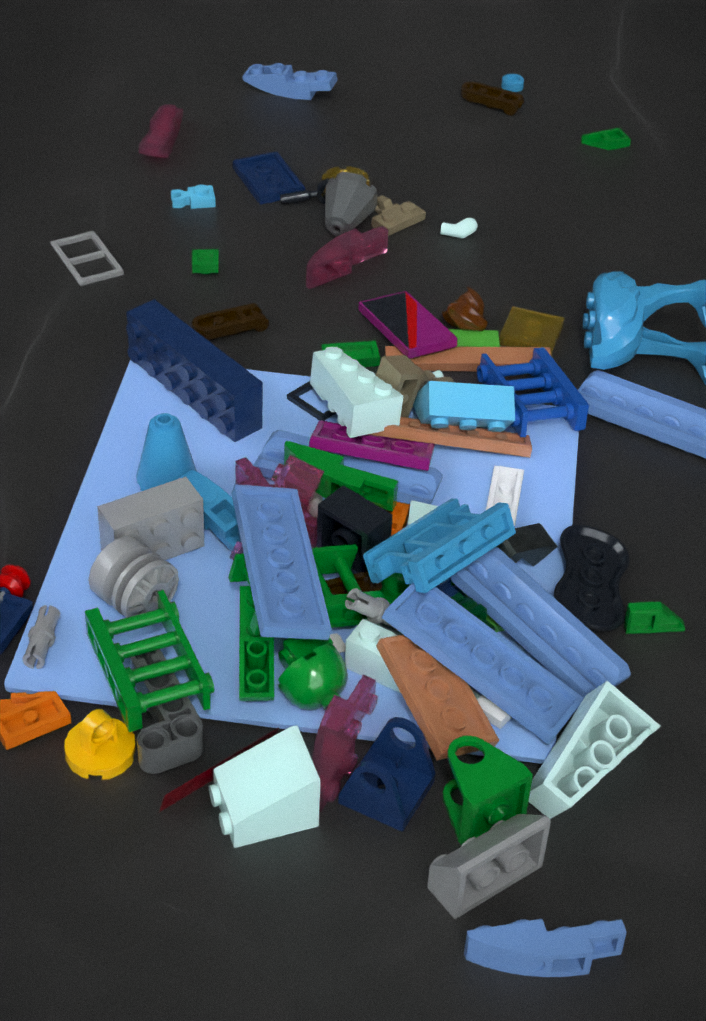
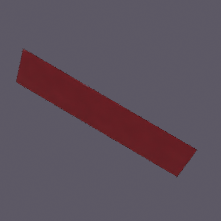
M279 727L164 795L159 812L214 780V768L275 736Z

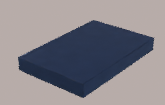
M277 151L232 161L234 171L260 205L281 201L280 194L305 191L304 185Z

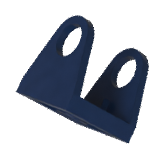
M394 717L388 720L369 751L340 791L338 803L403 832L435 782V769L421 729L405 718ZM398 727L407 730L414 737L416 744L402 742L394 734L393 728ZM385 784V789L378 788L380 785Z

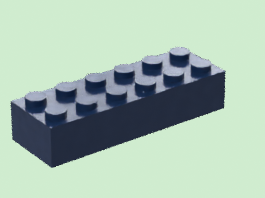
M155 299L127 311L126 331L129 345L127 352L133 363H137L151 377H154L163 384L168 391L173 392L184 404L193 408L203 419L209 421L220 433L225 434L232 441L237 442L262 429L263 382Z

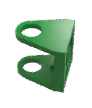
M461 736L451 742L447 758L455 779L449 781L444 787L443 803L458 842L461 845L471 837L477 838L486 833L494 824L501 820L506 821L517 814H527L533 774L523 763L476 736ZM473 746L483 753L484 758L479 763L466 764L460 761L455 753L461 747ZM457 788H459L463 797V806L455 803L451 798L450 794Z

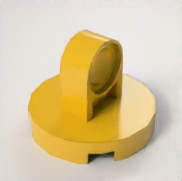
M96 709L90 712L82 722H79L69 731L64 741L65 758L68 766L74 773L89 779V775H102V780L122 774L132 765L133 755L136 750L134 733L128 732L125 723L119 719L112 718L103 709Z

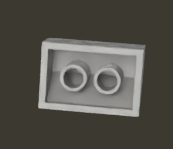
M517 814L506 821L501 820L497 822L489 831L477 838L471 837L466 840L457 850L448 855L442 854L438 856L429 867L427 888L452 917L457 919L543 866L551 820L546 815Z

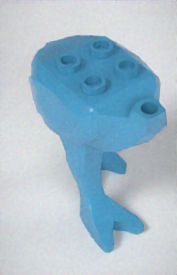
M624 272L600 274L593 283L592 292H587L586 309H589V312L583 314V329L587 330L584 336V348H589L591 367L602 370L618 367L634 358L635 354L679 357L687 359L696 368L706 386V342L687 343L679 341L663 332L643 327V322L661 307L673 303L688 302L695 307L703 326L706 328V280L678 286L656 283L651 286H637L635 280L624 274Z

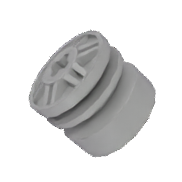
M123 536L108 544L96 557L90 569L88 581L90 589L110 606H113L120 614L127 618L157 610V591L164 590L169 602H171L177 590L179 577L178 570L160 555L154 554L148 546L135 537Z

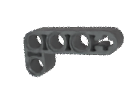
M160 649L130 657L131 670L165 661L166 658ZM174 673L135 683V687L138 692L141 691L142 694L178 685L180 682ZM188 697L147 708L156 724L142 729L137 736L138 762L143 771L150 774L162 773L192 762L203 754V723Z

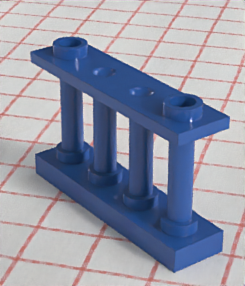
M544 347L534 348L533 357L529 363L495 366L487 353L481 354L480 365L477 366V378L482 384L513 386L514 391L537 388L545 391L517 395L514 392L515 421L510 426L515 429L520 438L526 437L527 424L531 421L564 418L574 431L585 430L589 404ZM531 374V376H533V378L515 379L507 381L504 378L507 376ZM553 403V405L556 406L528 410L525 407L528 405Z

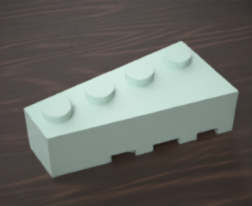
M327 347L325 350L313 352L310 384L322 400L328 401V409L331 412L337 413V421L341 426L347 427L346 433L350 438L384 431V427H387V425H400L403 395L392 388L390 384L378 378L375 373L360 365L357 360L349 357L338 347Z

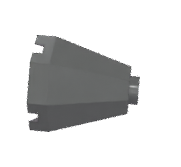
M342 171L337 174L336 178L332 177L329 179L326 185L325 226L332 234L345 236L375 211L378 204L377 189L373 185L369 187L364 176Z

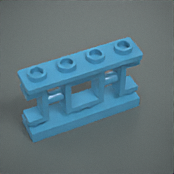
M451 498L365 552L363 557L372 583H379L393 573L403 574L405 584L410 585L414 582L416 592L427 593L516 534L508 503L498 502L483 513L475 514L470 512L468 504L460 506L458 499Z

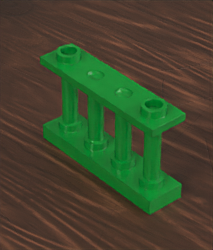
M356 544L312 548L331 628L358 625L362 619H367V616L346 608L345 600L355 602V600L348 598L347 594L332 595L322 575L338 573L348 593L354 588L361 590L351 571L358 551ZM244 553L235 554L228 579L230 582L247 581L250 586ZM380 590L363 592L374 598H384ZM254 611L250 623L254 636L260 635L256 611Z
M164 590L157 591V610L112 622L109 619L103 620L98 607L85 611L88 639L128 732L143 728L142 713L147 711L146 708L191 695H197L203 710L210 709V694L214 693L212 677L209 672H203L180 625L178 608L174 601L169 602ZM161 622L166 630L165 634L125 645H120V643L114 644L112 640L114 635ZM170 646L174 647L178 656L132 670L130 667L125 668L123 665L126 658ZM185 670L189 682L142 694L141 691L136 693L134 690L135 683Z

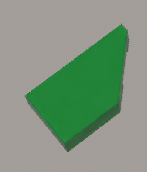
M620 128L588 133L581 137L582 144L606 150L629 147L631 139Z
M661 602L628 603L624 621L626 634L685 631L683 619Z

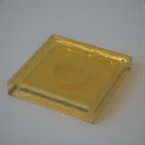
M512 307L499 336L500 345L508 347H550L552 355L564 325V318Z

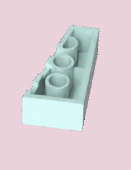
M606 681L588 693L533 778L529 802L549 819L571 808L601 778L613 770L622 759L643 743V740L654 733L660 725L610 682Z

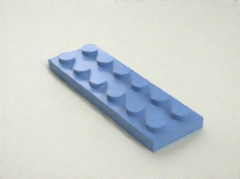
M234 484L232 499L261 637L329 640L332 628L297 489Z
M413 582L385 610L381 617L548 745L568 722L584 699V697L437 587H434L427 593L416 592Z

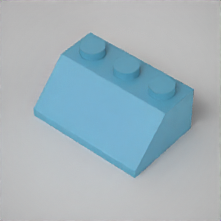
M428 381L418 391L413 407L421 424H431L432 428L440 429L453 425L459 426L461 430H474L477 427H484L490 432H501L515 421L514 387Z

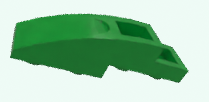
M290 441L285 442L284 468L311 491L327 498L340 487L345 486L380 508L388 511L394 510L397 504L398 480L344 466V456Z
M240 586L239 701L274 700V637L254 636L251 630L250 623L255 606L250 586Z

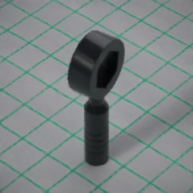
M330 178L322 180L317 186V191L305 190L280 194L281 204L310 200L312 197H318L319 201L325 204L326 196H324L323 191Z

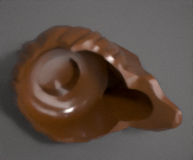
M466 287L468 291L460 295L455 302L450 303L446 311H442L443 318L448 324L461 330L484 331L488 324V321L483 316L484 302L474 289Z

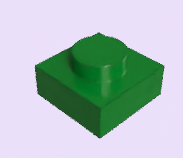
M192 249V273H219L218 249Z

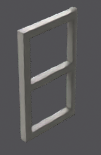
M94 231L50 242L80 286L124 275V270ZM92 239L100 251L68 259L60 246ZM105 257L114 270L82 278L73 265Z

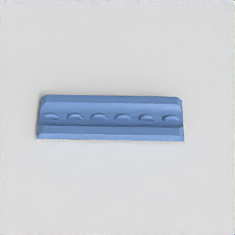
M600 370L591 372L578 389L589 404L588 414L656 439L659 442L677 447L688 453L706 458V409Z
M276 430L271 434L261 454L252 466L251 474L305 487L284 468V444L286 441L309 447L310 437ZM330 452L344 456V466L398 480L397 502L410 504L411 501L431 504L443 478V475L433 467H429V470L426 471Z
M494 547L450 577L451 581L468 597L472 598L477 604H482L486 607L487 614L549 672L585 698L588 693L606 681L616 687L630 677L629 666L619 655L498 547Z

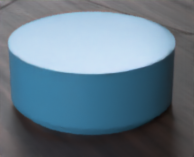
M507 74L502 77L501 87L504 90L519 92L524 88V78L518 74Z

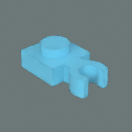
M200 184L194 187H187L188 191L171 190L173 208H182L186 205H190L191 209L216 207L212 185Z

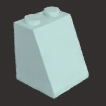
M297 725L285 729L213 769L214 784L209 785L210 799L213 807L219 806L221 813H219V823L223 835H230L234 848L319 827L320 778Z

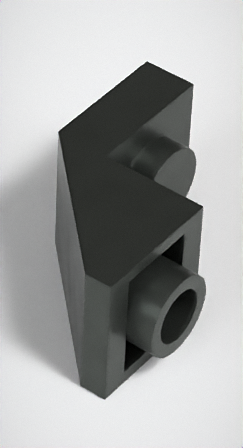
M540 523L515 528L516 534L496 546L515 563L523 558L533 567L558 547Z

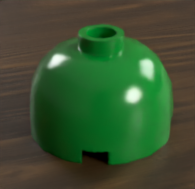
M325 644L314 648L313 651L316 654L314 657L306 660L304 656H301L286 668L279 677L278 681L280 684H278V687L294 706L303 710H316L321 707L324 710H329L341 701L340 694L346 687L348 673L342 656L333 644Z

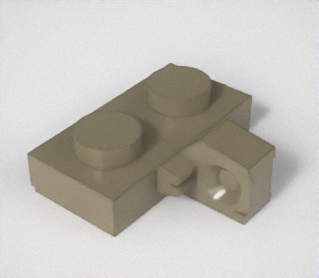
M382 195L377 197L378 204L375 212L378 215L372 217L371 226L388 237L424 220L426 211L410 201L401 205L398 203L392 204L390 198Z

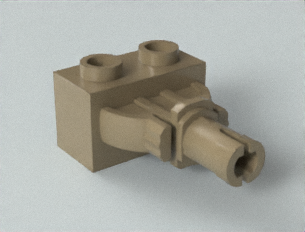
M406 355L383 356L376 373L378 378L390 384L392 388L403 395L401 417L407 418L413 408L418 391L428 381L454 382L451 377L435 378L433 372L422 370Z

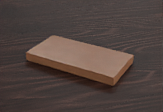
M403 634L381 638L378 641L376 647L419 728L423 732L436 760L446 759L449 745L453 740L461 736H476L494 747L496 746L499 738L467 682ZM464 746L459 748L455 754L458 756L480 750L473 746Z

